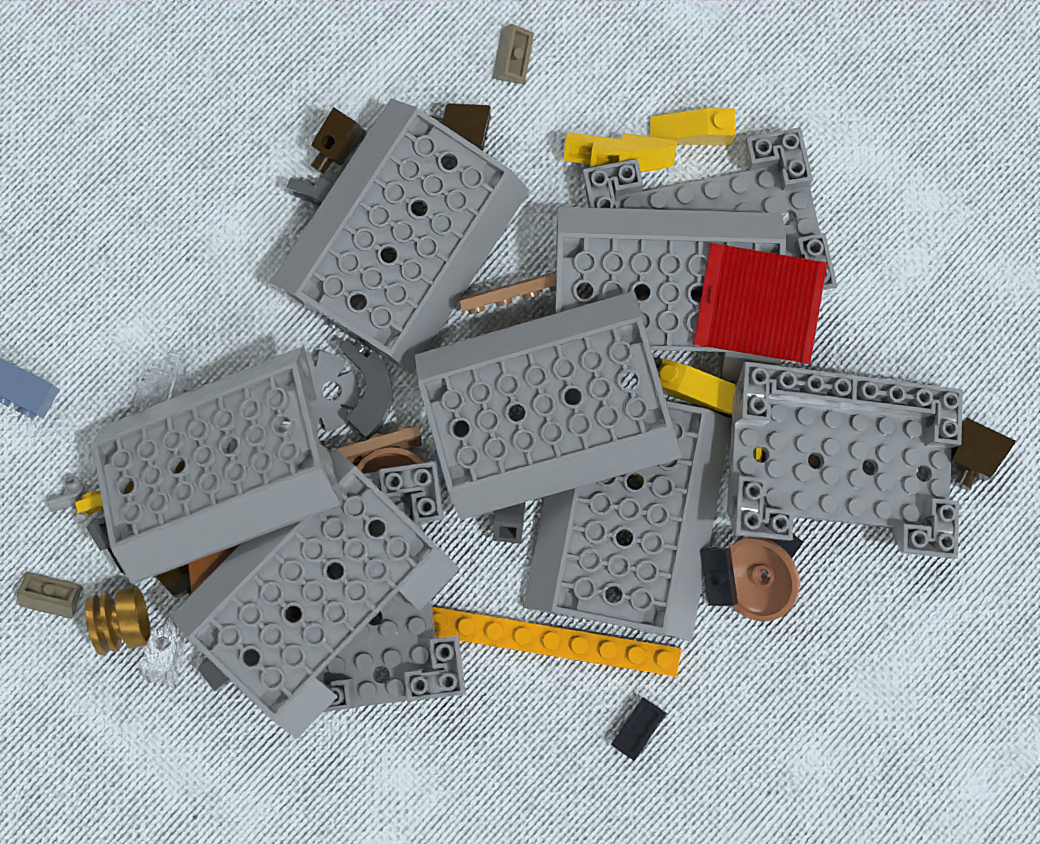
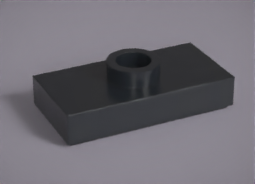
M730 547L704 548L700 550L708 606H734L738 604Z
M642 697L610 745L635 761L667 713Z

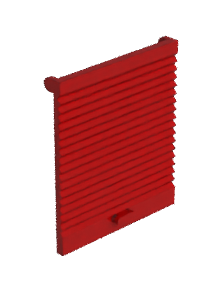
M710 243L693 345L811 364L828 262Z

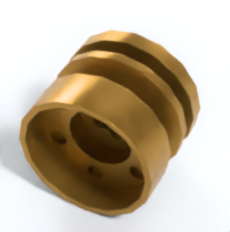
M138 586L119 589L116 592L115 602L108 592L102 593L100 598L96 594L87 597L85 605L86 624L91 642L97 654H108L110 649L113 652H118L121 649L122 638L129 649L150 644L151 628L148 610L143 593Z

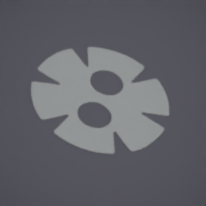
M320 351L317 366L315 367L310 353L306 352L317 397L316 400L310 402L316 431L319 418L321 417L326 431L330 432L348 421L346 416L349 413L340 404L354 408L357 407L359 399L358 382L354 372L337 377L346 365V362L340 357ZM334 381L340 385L341 396L337 400L330 401L323 396L322 388L326 382Z

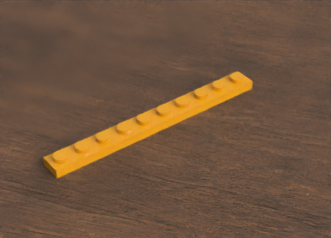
M432 607L436 637L459 636V641L673 677H677L681 648Z

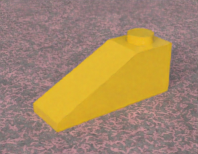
M705 108L650 116V137L677 140V145H732L735 137V108Z
M663 358L658 375L664 395L732 415L733 396L737 385L691 366Z

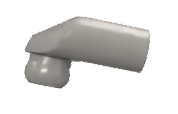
M71 476L65 481L66 488L63 495L47 500L51 512L73 507L75 502L79 501L84 491V484L78 477Z

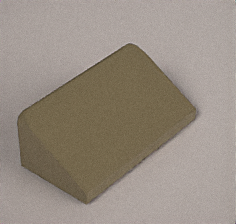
M509 24L502 28L492 76L493 79L525 84L534 32L514 24Z
M27 572L17 592L18 605L72 619L76 611L82 585Z

